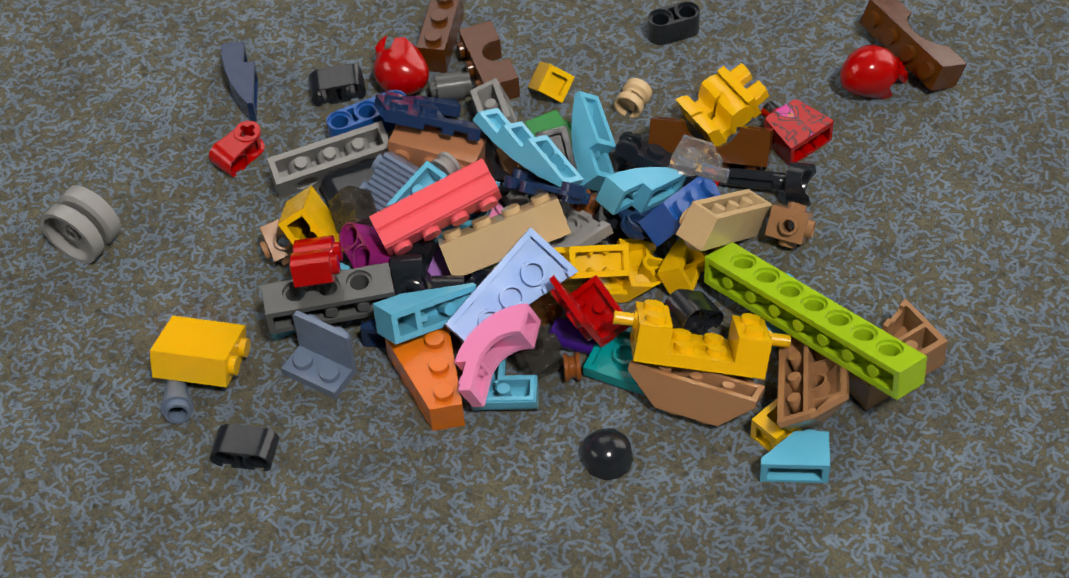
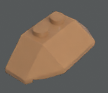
M791 337L789 349L779 347L777 424L781 429L795 431L824 423L849 399V371L796 338Z
M633 359L628 366L629 373L655 408L664 410L671 415H681L697 420L704 425L720 426L754 409L765 391L764 385L755 383L748 377L634 362Z

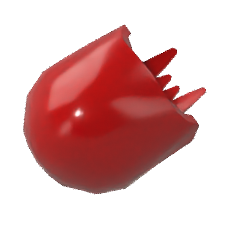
M384 36L375 46L376 60L373 65V72L376 81L386 92L399 90L404 92L406 96L416 94L426 86L429 79V68L425 58L405 37L395 38L391 48L385 49L387 36Z
M865 45L854 50L846 58L840 70V82L845 90L853 95L871 99L890 98L893 95L890 87L897 78L903 83H906L908 79V72L905 70V65H903L899 57H895L887 48L877 45Z

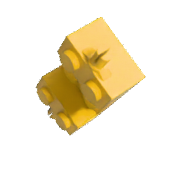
M658 300L636 301L634 313L614 310L613 324L631 326L629 338L634 362L765 380L771 347L777 346L789 349L791 343L790 334L772 333V331L767 329L765 320L752 313H743L742 316L732 315L728 339H724L722 335L716 333H706L703 336L692 334L686 329H673L669 307Z

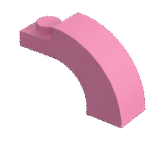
M528 303L513 305L492 314L475 327L460 347L455 359L456 365L463 372L459 378L458 391L472 407L485 406L492 376L498 365L506 357L520 350L534 349L541 320Z

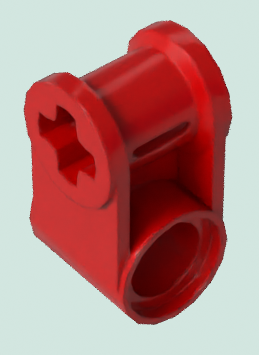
M254 121L239 123L229 134L212 146L209 152L210 162L228 175L236 177V173L239 170L246 169L247 165L264 152L265 145L262 139H260V126Z

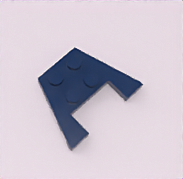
M386 92L385 95L376 94L374 107L385 122L422 130L424 126L438 128L442 134L453 136L454 132L469 134V140H480L481 129L475 122L444 118L443 115L460 116L461 105L456 99L403 96L395 92Z

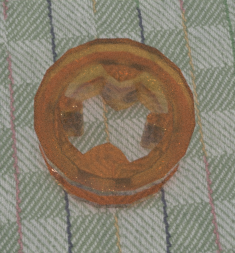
M550 294L541 296L531 306L532 310L541 320V326H546L555 321L562 313L561 305Z

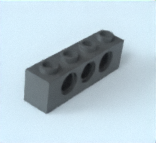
M389 262L341 270L340 274H336L334 283L294 288L292 279L261 285L265 316L270 334L296 330L292 316L296 310L307 315H315L322 322L332 324L374 316L373 303L395 296Z

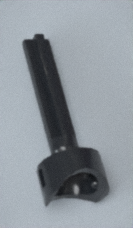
M791 162L786 174L782 172L701 165L698 170V175L705 171L715 172L719 179V185L777 191L784 190L787 203L791 201L803 205H811L806 189L809 181L816 174L815 164Z

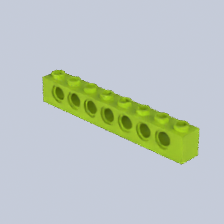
M733 242L705 256L704 283L892 398L898 400L924 384L927 356L785 272Z

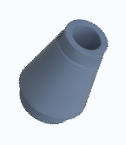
M167 379L161 404V413L171 423H183L190 418L194 410L186 382Z

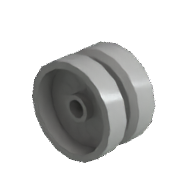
M76 185L67 188L58 198L57 204L52 205L40 219L42 231L48 240L63 254L85 264L94 262L103 252L104 245L111 243L121 230L119 217L113 208L93 191Z

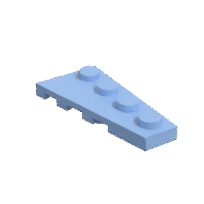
M529 228L444 325L464 342L475 327L492 314L513 305L531 304L554 288L549 280L551 276L555 275L560 282H563L578 272V270L536 231Z

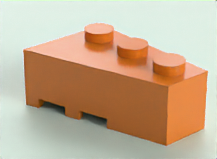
M443 327L399 344H394L385 338L388 359L399 373L402 382L410 391L432 431L465 426L449 329Z

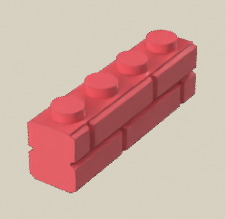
M483 158L380 210L369 216L389 256L394 253L396 255H403L413 248L412 244L421 239L425 241L432 240L439 236L441 229L448 225L459 226L468 221L469 215L479 209L485 212L494 208L498 204L497 200L501 199L502 196Z

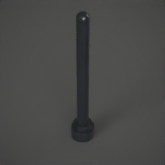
M471 100L468 103V109L473 121L478 111L474 100ZM481 130L480 138L486 139L485 160L494 180L500 182L501 196H505L512 190V188L503 186L505 175H510L501 169L492 141Z

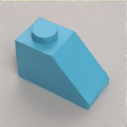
M810 429L791 433L761 458L760 482L828 483L830 472L829 432Z

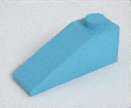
M468 283L403 293L373 303L377 333L392 343L399 344L446 327L444 325L446 321L476 289V284Z

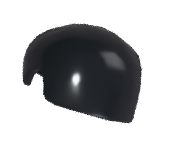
M614 428L598 429L587 435L582 442L581 457L590 475L607 481L618 479L629 472L633 462V452L625 434Z

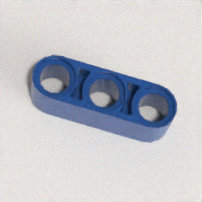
M399 90L387 91V92L399 93V94H402L403 96H406V94H405L404 92L399 91ZM376 96L330 113L326 120L329 138L382 121L385 131L389 132L394 130L396 124L385 122L374 107Z

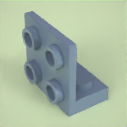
M296 310L292 316L299 346L282 366V374L336 399L357 373L351 337L346 330L339 326L333 327L322 322L315 315H307Z

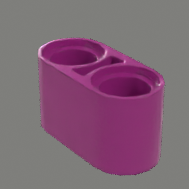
M348 222L342 227L339 240L353 268L388 262L390 267V258L394 254L389 256L374 226Z

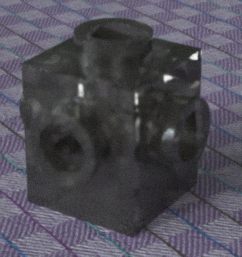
M347 186L342 188L337 195L328 201L337 233L340 234L342 227L348 222L373 226L369 216L377 213L371 191L355 186Z
M544 325L539 328L534 349H524L513 353L520 369L524 370L527 368L530 375L538 376V380L563 368V358L559 353L562 350L561 343L554 332L550 334L547 332Z

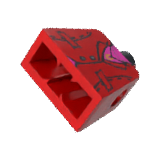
M792 100L781 108L773 101H769L761 109V116L765 118L764 127L774 128L772 148L788 166L791 162L801 161L832 140L834 121L799 100Z

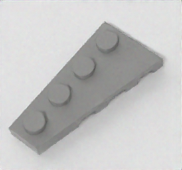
M512 189L507 195L502 196L499 202L503 207L515 203L522 206L531 202L530 198L534 194ZM538 189V193H537V194L542 193V192H546V191ZM560 199L559 202L571 234L548 243L552 247L591 246L611 235L613 230L611 224L603 220L598 222L592 218L591 214L583 210L578 212L572 209L569 203Z

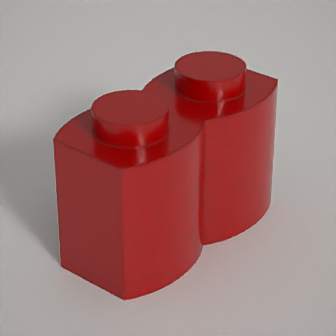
M334 235L294 241L293 253L290 256V270L294 288L335 282L336 274L341 273L340 261L343 260V252L340 241L335 242Z

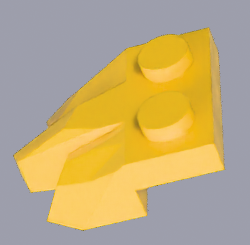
M632 239L618 240L617 244L629 245L630 276L599 277L617 303L629 302L662 283L657 272L664 259L653 256L656 250V245L653 242Z

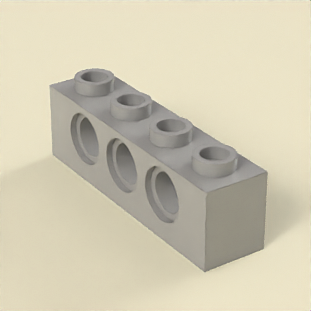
M382 121L267 158L269 172L278 196L282 197L305 190L311 185L312 187L320 185L322 180L331 173L373 159L379 154L384 155L385 152H388L389 139Z

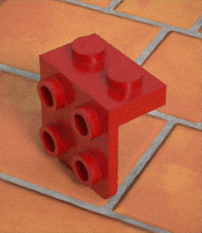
M555 275L549 278L554 286L550 290L551 294L564 307L567 317L580 330L588 342L594 339L602 348L630 327L613 324L614 310L622 312L623 310L597 275L593 276L571 294Z

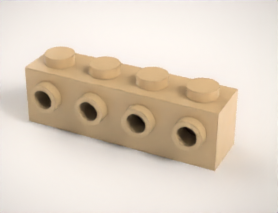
M750 189L693 201L691 206L681 215L679 219L681 225L676 235L685 240L684 243L687 247L698 252L752 238L759 233L773 204Z
M548 192L539 193L531 197V202L522 206H519L518 203L504 207L499 215L491 218L489 215H484L474 219L469 227L464 229L454 227L443 232V237L438 238V243L451 275H468L500 262L529 228L536 231L547 242L571 234L556 194H549Z

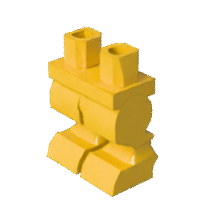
M743 63L730 71L725 66H722L717 70L718 74L705 79L700 85L696 102L689 96H681L675 99L682 114L712 146H720L726 143L730 135L736 134L737 127L744 126L752 117L755 119L760 115L759 105L769 97L766 87L758 80L747 89L744 87L753 77Z

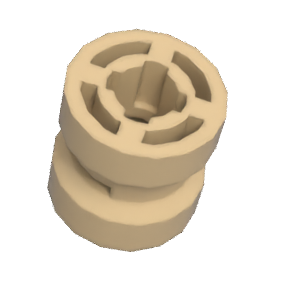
M628 79L623 87V92L619 93L614 101L616 111L625 116L628 110L633 111L630 118H638L644 109V105L648 103L652 96L651 87L642 79Z

